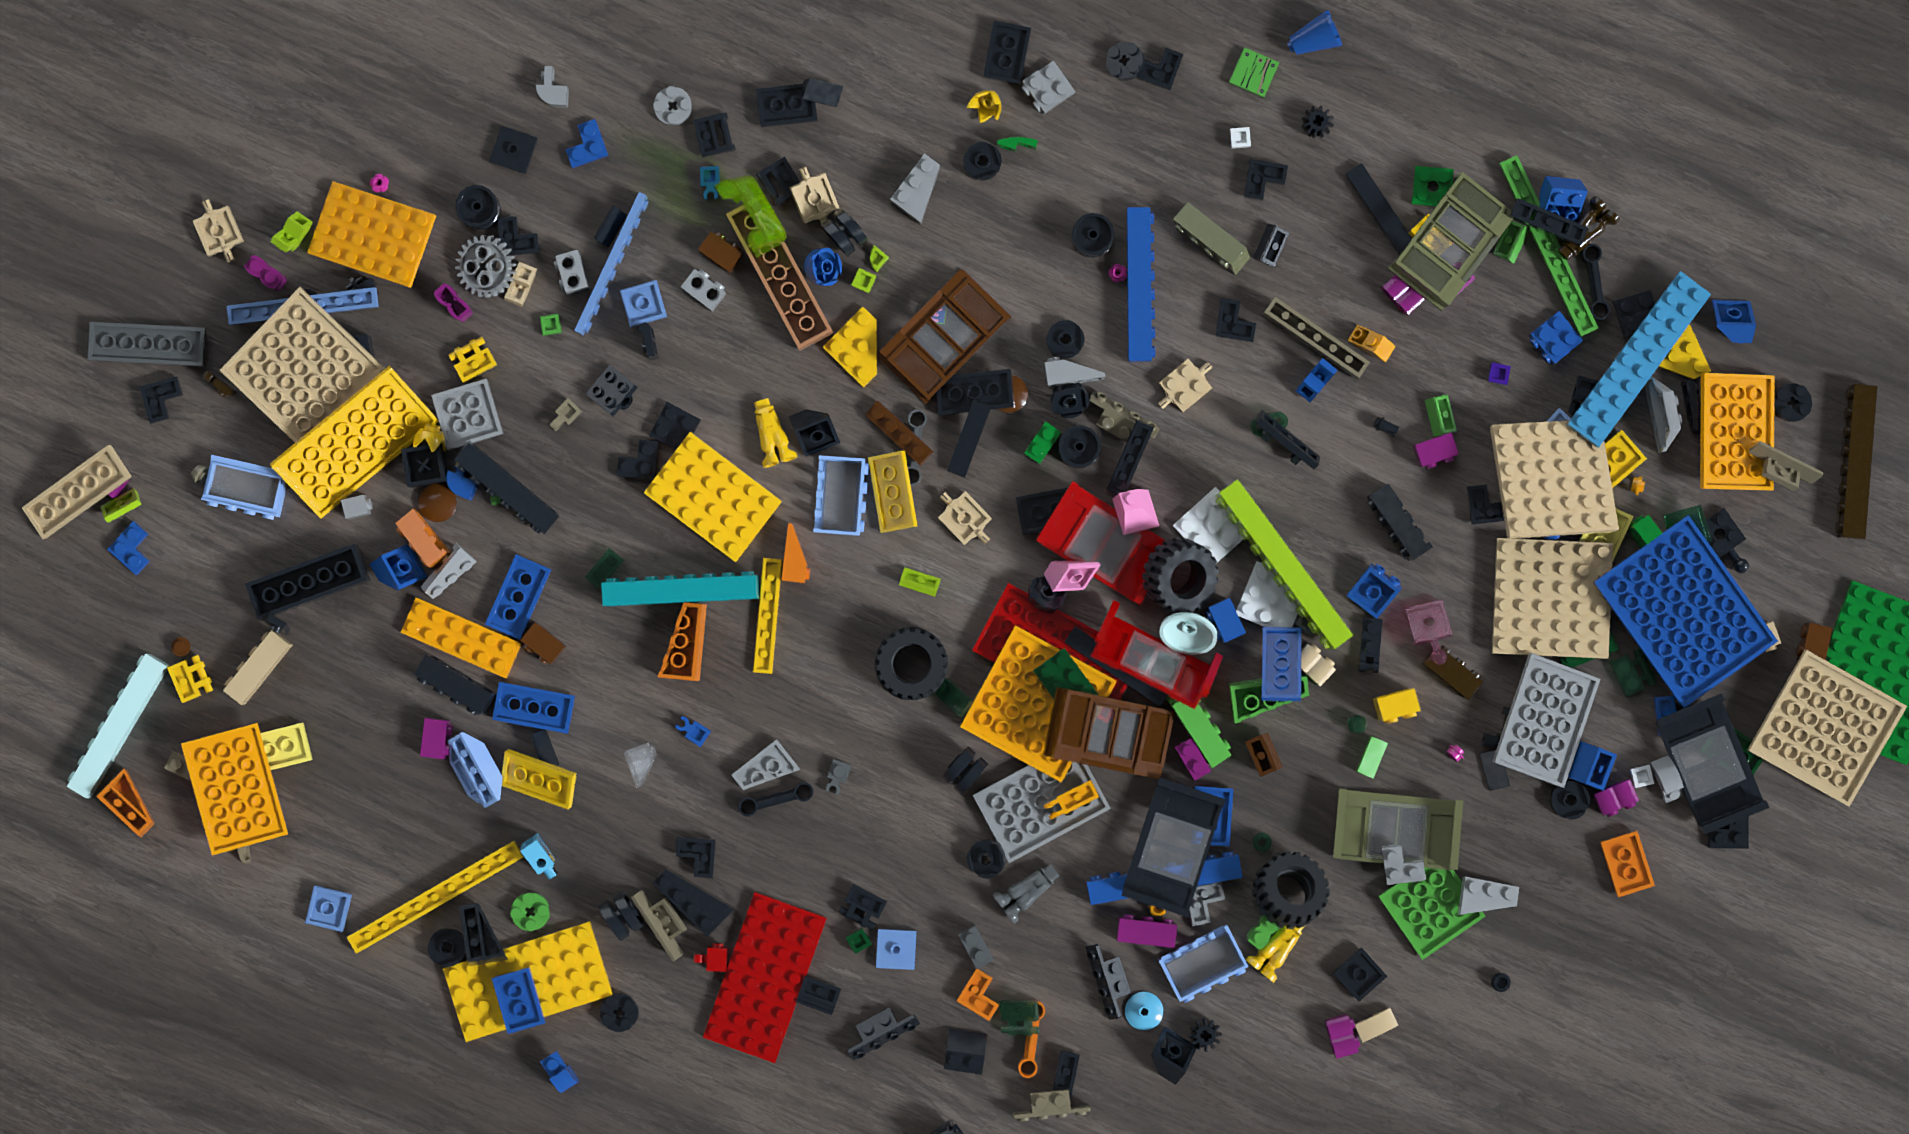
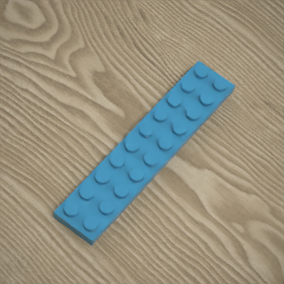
M1678 272L1567 425L1594 446L1600 447L1710 297L1711 293L1683 272Z

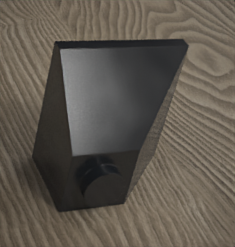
M806 409L789 416L805 457L841 443L828 413Z
M1167 1027L1163 1028L1151 1053V1057L1159 1075L1176 1085L1186 1073L1197 1046L1192 1045L1190 1041Z

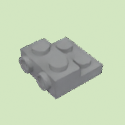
M1054 61L1022 81V90L1027 97L1031 96L1034 102L1032 104L1038 112L1042 111L1043 114H1046L1075 94V90Z

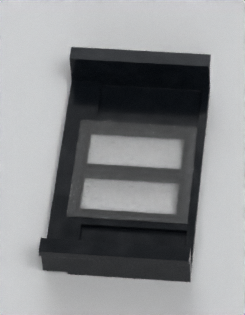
M1722 693L1659 718L1655 722L1668 755L1681 777L1684 786L1683 791L1698 828L1703 830L1704 834L1770 808L1767 800L1762 798L1723 704L1725 699Z
M1159 778L1121 896L1188 918L1191 903L1226 799Z

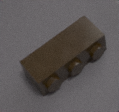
M1436 645L1423 660L1422 664L1464 699L1469 700L1483 683L1480 680L1481 675L1473 669L1469 671L1465 667L1466 663L1460 658H1453L1450 655L1451 651L1447 647Z

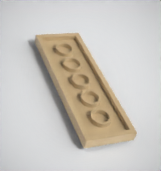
M107 445L23 506L22 509L41 538L47 539L132 476L113 447Z

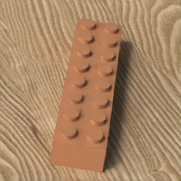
M758 196L727 213L726 215L799 351L833 334L829 323L761 197Z

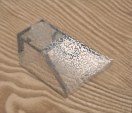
M649 743L624 751L636 788L644 785L655 763L656 750Z

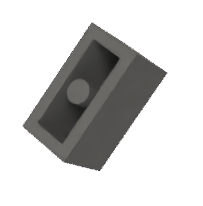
M976 925L958 933L976 969L994 960Z

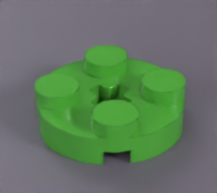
M528 892L515 899L510 915L513 922L520 929L534 931L547 923L550 916L549 904L542 895ZM534 907L533 912L535 916H527L526 908Z

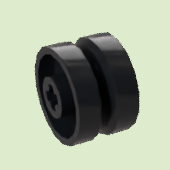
M482 185L466 187L459 193L456 199L455 209L458 217L464 224L474 230L491 228L497 223V218L500 217L501 205L499 199L490 189Z
M840 208L833 214L834 219L839 224L838 226L830 219H827L820 226L836 246L848 257L855 251V247L850 239L861 246L868 238L858 223Z
M1090 213L1083 215L1073 226L1071 236L1073 247L1084 257L1096 258L1104 255L1113 243V225L1108 218L1101 214ZM1092 232H1095V233H1096V235H1095L1096 237H1095V238H1091V237L1089 236V234L1091 235Z
M1074 426L1067 429L1062 434L1058 443V453L1061 460L1067 466L1074 469H1083L1090 466L1096 461L1101 450V442L1098 435L1086 426ZM1081 443L1083 445V449L1077 450L1076 445H1079Z
M969 746L956 756L941 777L948 784L959 777L960 779L955 784L954 789L960 795L971 786L989 764L982 757L978 758L973 764H970L976 752Z
M620 891L613 896L614 904L606 900L598 907L614 935L622 941L630 935L629 928L636 932L644 927V923L635 905L623 891Z

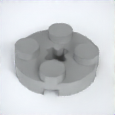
M669 86L661 90L655 97L653 107L657 118L666 125H680L690 117L692 103L689 95L683 89ZM670 102H677V110H668L670 107L668 104Z

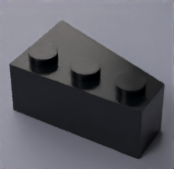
M479 903L459 906L469 966L508 960Z

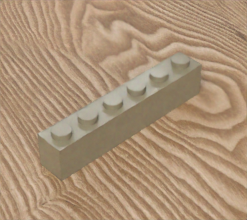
M1277 297L1273 298L1262 314L1356 380L1360 378L1370 363Z

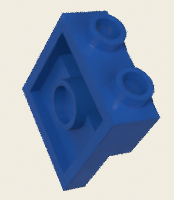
M1560 311L1528 335L1531 338L1529 341L1536 349L1539 348L1543 353L1541 356L1544 361L1552 365L1583 341Z
M1371 563L1346 596L1377 619L1401 591L1402 586L1399 585L1401 582L1393 575L1391 577L1384 573L1385 569L1381 565Z

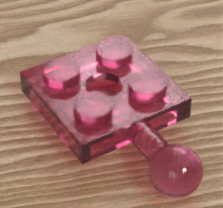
M1443 599L1405 608L1414 644L1419 645L1431 642L1433 649L1431 659L1433 663L1437 665L1445 663L1447 655L1440 649L1438 640L1452 637L1453 633ZM1430 618L1434 621V624L1426 626L1423 621Z

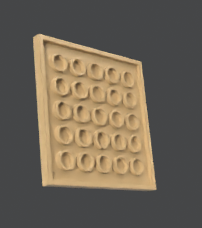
M299 287L220 371L296 443L381 373L385 367L306 291Z
M1570 420L1490 426L1508 539L1616 532L1619 530L1604 441L1597 448L1567 425Z
M1496 538L1492 653L1518 655L1533 653L1540 656L1608 659L1611 607L1593 582L1612 569L1613 543Z
M1804 650L1747 750L1850 807L1907 706L1808 650Z

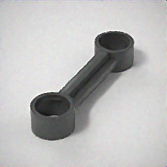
M915 409L909 413L908 423L911 426V431L921 439L922 428L927 423V416L924 411ZM915 412L921 413L924 416V422L920 426H914L911 423V415ZM908 455V470L914 469L919 474L918 481L910 483L911 486H915L920 483L922 475L919 470V464Z

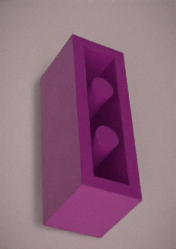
M1123 914V917H1119L1116 940L1117 942L1175 948L1177 924L1173 923V919L1162 918V921H1154V917L1143 916L1142 919H1135V915Z

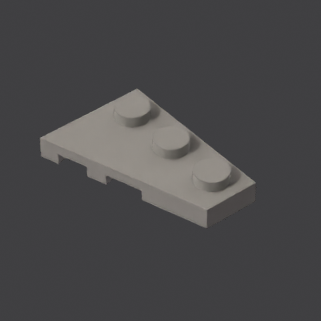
M457 542L452 547L454 551L451 555H446L443 558V565L439 569L434 570L421 586L423 591L432 599L440 595L444 589L454 583L458 577L477 562Z
M776 739L734 772L732 777L742 790L801 769Z
M1463 877L1458 915L1515 907L1518 902L1519 887Z

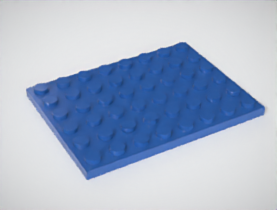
M1689 515L1682 518L1660 536L1641 547L1593 582L1682 708L1687 707L1778 642Z

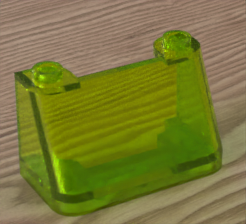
M750 175L723 180L715 185L723 200L732 199L735 203L742 201L756 224L757 228L748 236V243L756 258L785 241L786 231L754 177Z

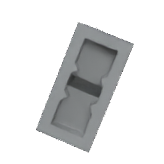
M578 250L555 256L554 266L556 272H560L562 278L559 280L562 291L569 295L590 289ZM572 259V267L564 268V261ZM572 277L578 278V284L574 287L569 286V280Z
M694 269L681 288L713 312L726 295L725 291H723L725 287L717 281L711 282L708 279L709 275L700 269L698 272ZM696 278L702 280V285L699 288L692 286V282ZM710 290L717 291V297L713 300L707 297Z

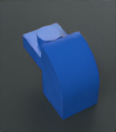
M1322 358L1295 391L1310 403L1336 373L1337 369Z
M456 466V473L448 470L447 484L450 490L456 495L472 501L478 484L465 478L468 471L462 472Z
M558 1051L540 1061L549 1075L550 1081L560 1093H563L579 1082L571 1066L566 1065Z

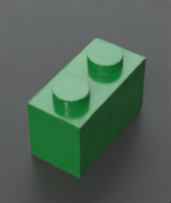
M1045 421L1024 452V455L1040 465L1061 434V431Z
M1641 515L1630 523L1631 527L1627 530L1640 548L1662 534L1649 515L1646 517Z

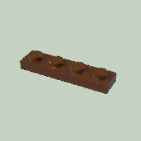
M877 400L866 412L865 415L919 465L922 466L934 452L880 401Z

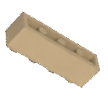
M272 630L270 632L267 631L260 639L262 641L258 647L255 646L248 654L250 656L246 662L243 661L236 669L238 671L234 677L231 676L224 684L226 687L223 691L240 705H245L293 646L283 636Z

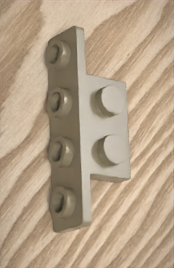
M1094 390L1089 398V401L1105 409L1096 425L1127 442L1136 419L1154 426L1150 436L1152 438H1155L1160 430L1152 421L1141 418L1138 413L1124 408L1121 403L1109 399L1102 392Z
M1761 441L1749 449L1750 454L1764 460L1762 476L1792 491L1799 488L1800 479L1812 484L1823 476L1822 471Z
M643 890L633 895L631 899L635 907L640 911L645 922L654 932L656 939L665 949L667 956L672 961L677 960L684 953L674 938L687 930L667 897L652 905Z
M1069 1089L1030 1093L1032 1110L1013 1112V1119L1022 1122L1028 1121L1029 1117H1037L1038 1120L1047 1119L1049 1115H1056L1057 1118L1067 1117L1068 1113H1075L1076 1116L1086 1115V1112L1090 1111V1105L1070 1106Z

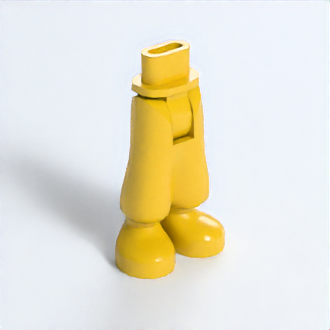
M769 398L754 402L761 450L766 454L762 461L763 468L779 464L775 447L778 448L781 462L796 459L798 457L797 453L788 449L789 440L780 424L774 407L770 405Z
M1286 926L1279 928L1266 946L1258 949L1257 956H1248L1246 961L1256 970H1260L1262 975L1274 983L1277 979L1274 972L1275 969L1283 965L1289 952L1299 939V935L1302 934L1301 930L1304 927L1299 929L1296 927L1294 929H1287ZM1269 959L1268 963L1261 969L1264 961Z

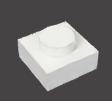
M1249 127L1230 129L1231 149L1251 147Z
M1650 765L1630 769L1634 788L1654 784Z

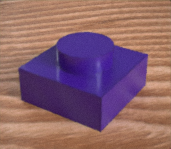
M1491 363L1487 382L1507 385L1511 366Z

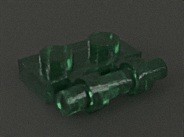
M1640 648L1633 651L1635 659L1631 660L1629 655L1625 654L1609 662L1626 697L1645 689L1642 684L1644 680H1647L1649 686L1656 684L1653 677L1655 674L1653 670H1650L1646 662L1647 658L1642 654ZM1637 664L1640 665L1643 674L1639 676L1634 667Z
M1001 1000L999 1002L1001 1021H1008V1026L1001 1027L1002 1033H1008L1011 1036L1016 1034L1031 1036L1032 1034L1039 1033V1027L1032 1024V1021L1039 1020L1037 1001ZM1017 1021H1024V1026H1017Z

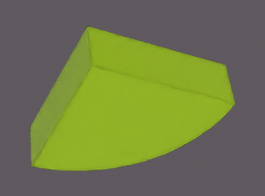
M874 245L870 253V262L873 269L878 272L889 257Z

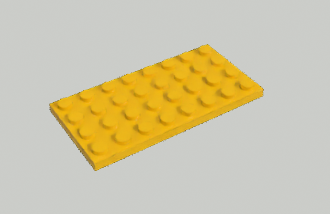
M389 365L272 461L270 465L321 519L341 503V500L347 498L401 453V449L409 447L420 428L425 427V424L435 425L439 420Z
M590 921L505 948L503 950L508 960L469 966L467 961H464L454 966L443 968L466 1042L506 1030L492 981L493 977L530 967L544 1017L613 995Z

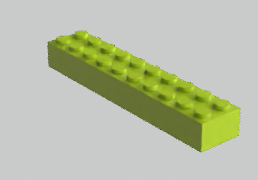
M1237 479L1216 494L1215 497L1217 499L1215 502L1221 510H1226L1228 513L1227 518L1231 524L1238 526L1240 529L1238 531L1239 535L1244 541L1246 539L1251 544L1250 549L1254 555L1261 557L1263 560L1261 562L1262 566L1267 572L1269 570L1274 575L1272 579L1276 585L1284 588L1286 591L1284 593L1285 597L1290 603L1292 601L1297 606L1295 610L1301 618L1305 617L1309 622L1307 626L1311 632L1318 634L1320 637L1318 641L1322 647L1333 650L1353 636L1351 631L1240 481Z

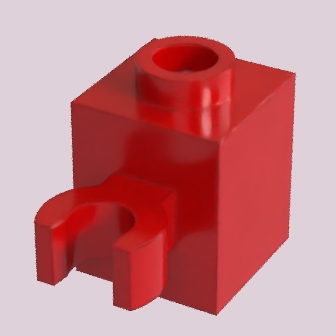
M712 943V946L707 948V954H694L693 962L707 963L706 971L726 972L728 947H723V943Z

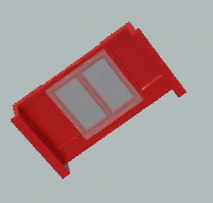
M1073 481L1036 539L1038 543L1067 561L1099 562L1100 567L1093 577L1141 605L1147 595V591L1144 590L1143 586L1145 580L1142 579V573L1145 572L1144 564L1148 562L1149 554L1154 553V548L1158 544L1162 546V542L1165 541L1148 529L1123 535L1115 508L1079 487Z
M1113 600L1095 639L1097 644L1091 657L1138 678L1195 710L1202 696L1205 698L1208 696L1223 656L1216 653L1211 663L1207 664L1192 655L1174 651L1159 638L1116 617L1115 614L1120 603Z

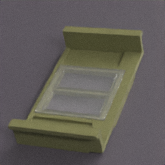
M1459 172L1454 178L1455 182L1397 260L1392 262L1387 268L1440 311L1450 305L1513 220V218L1509 217L1511 211L1508 207L1463 172Z
M1339 788L1333 858L1384 864L1382 846L1401 844L1404 862L1423 860L1424 868L1458 870L1463 801L1350 791Z

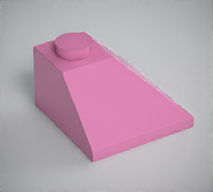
M1130 490L1119 493L1112 499L1123 535L1159 527L1149 490Z
M1052 561L1046 569L1044 576L1053 592L1084 590L1100 567V563Z

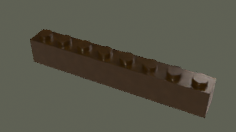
M1853 384L1849 385L1846 391L1848 407L1845 408L1844 412L1847 423L1843 429L1845 445L1842 446L1841 451L1844 461L1840 467L1842 484L1839 485L1838 489L1841 499L1837 505V514H1839V522L1836 523L1835 531L1838 533L1837 538L1866 539L1878 386Z

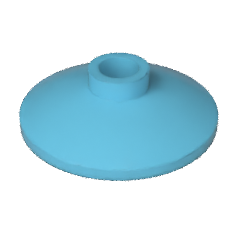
M1138 992L1128 999L1125 1005V1016L1129 1024L1134 1028L1150 1030L1160 1023L1163 1016V1006L1159 998L1154 994ZM1143 1008L1148 1010L1146 1015L1141 1014Z

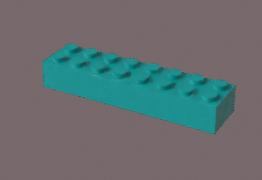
M741 572V576H735V573H722V577H716V574H703V578H697L696 575H683V579H677V576L673 575L664 576V580H658V577L652 576L645 577V581H639V578L632 577L625 578L626 582H620L618 578L606 579V583H602L603 606L759 599V576L754 575V572Z

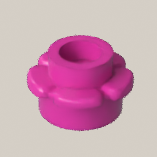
M376 174L374 178H371L370 186H372L374 192L379 193L387 190L389 181L386 176Z
M1114 264L1109 269V277L1114 282L1124 281L1127 277V269L1124 265Z
M1449 745L1446 753L1455 762L1464 759L1462 755L1464 751L1458 745Z

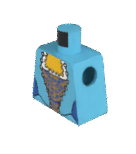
M538 833L522 843L520 851L538 875L544 872L549 880L558 874L553 866L555 858ZM542 858L545 859V861L541 862L538 859Z

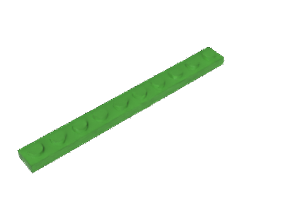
M1516 155L1499 163L1515 200L1519 198L1540 207V202L1518 156ZM1527 225L1579 336L1581 337L1598 329L1567 260L1557 252L1560 245L1556 237Z

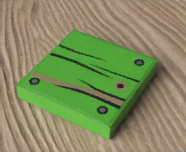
M1244 47L1229 84L1264 98L1279 62Z

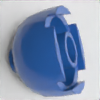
M818 248L811 251L805 258L803 264L804 273L807 279L815 285L831 286L837 282L838 274H841L842 262L839 255L834 253L831 248Z

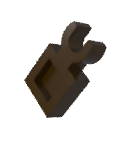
M206 371L202 376L216 387L215 391L221 396L225 397L227 395L232 397L235 394L236 390L211 372Z

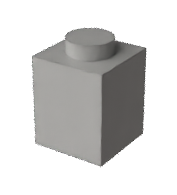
M367 495L341 500L345 519L370 515V510L373 509L371 499L367 498Z

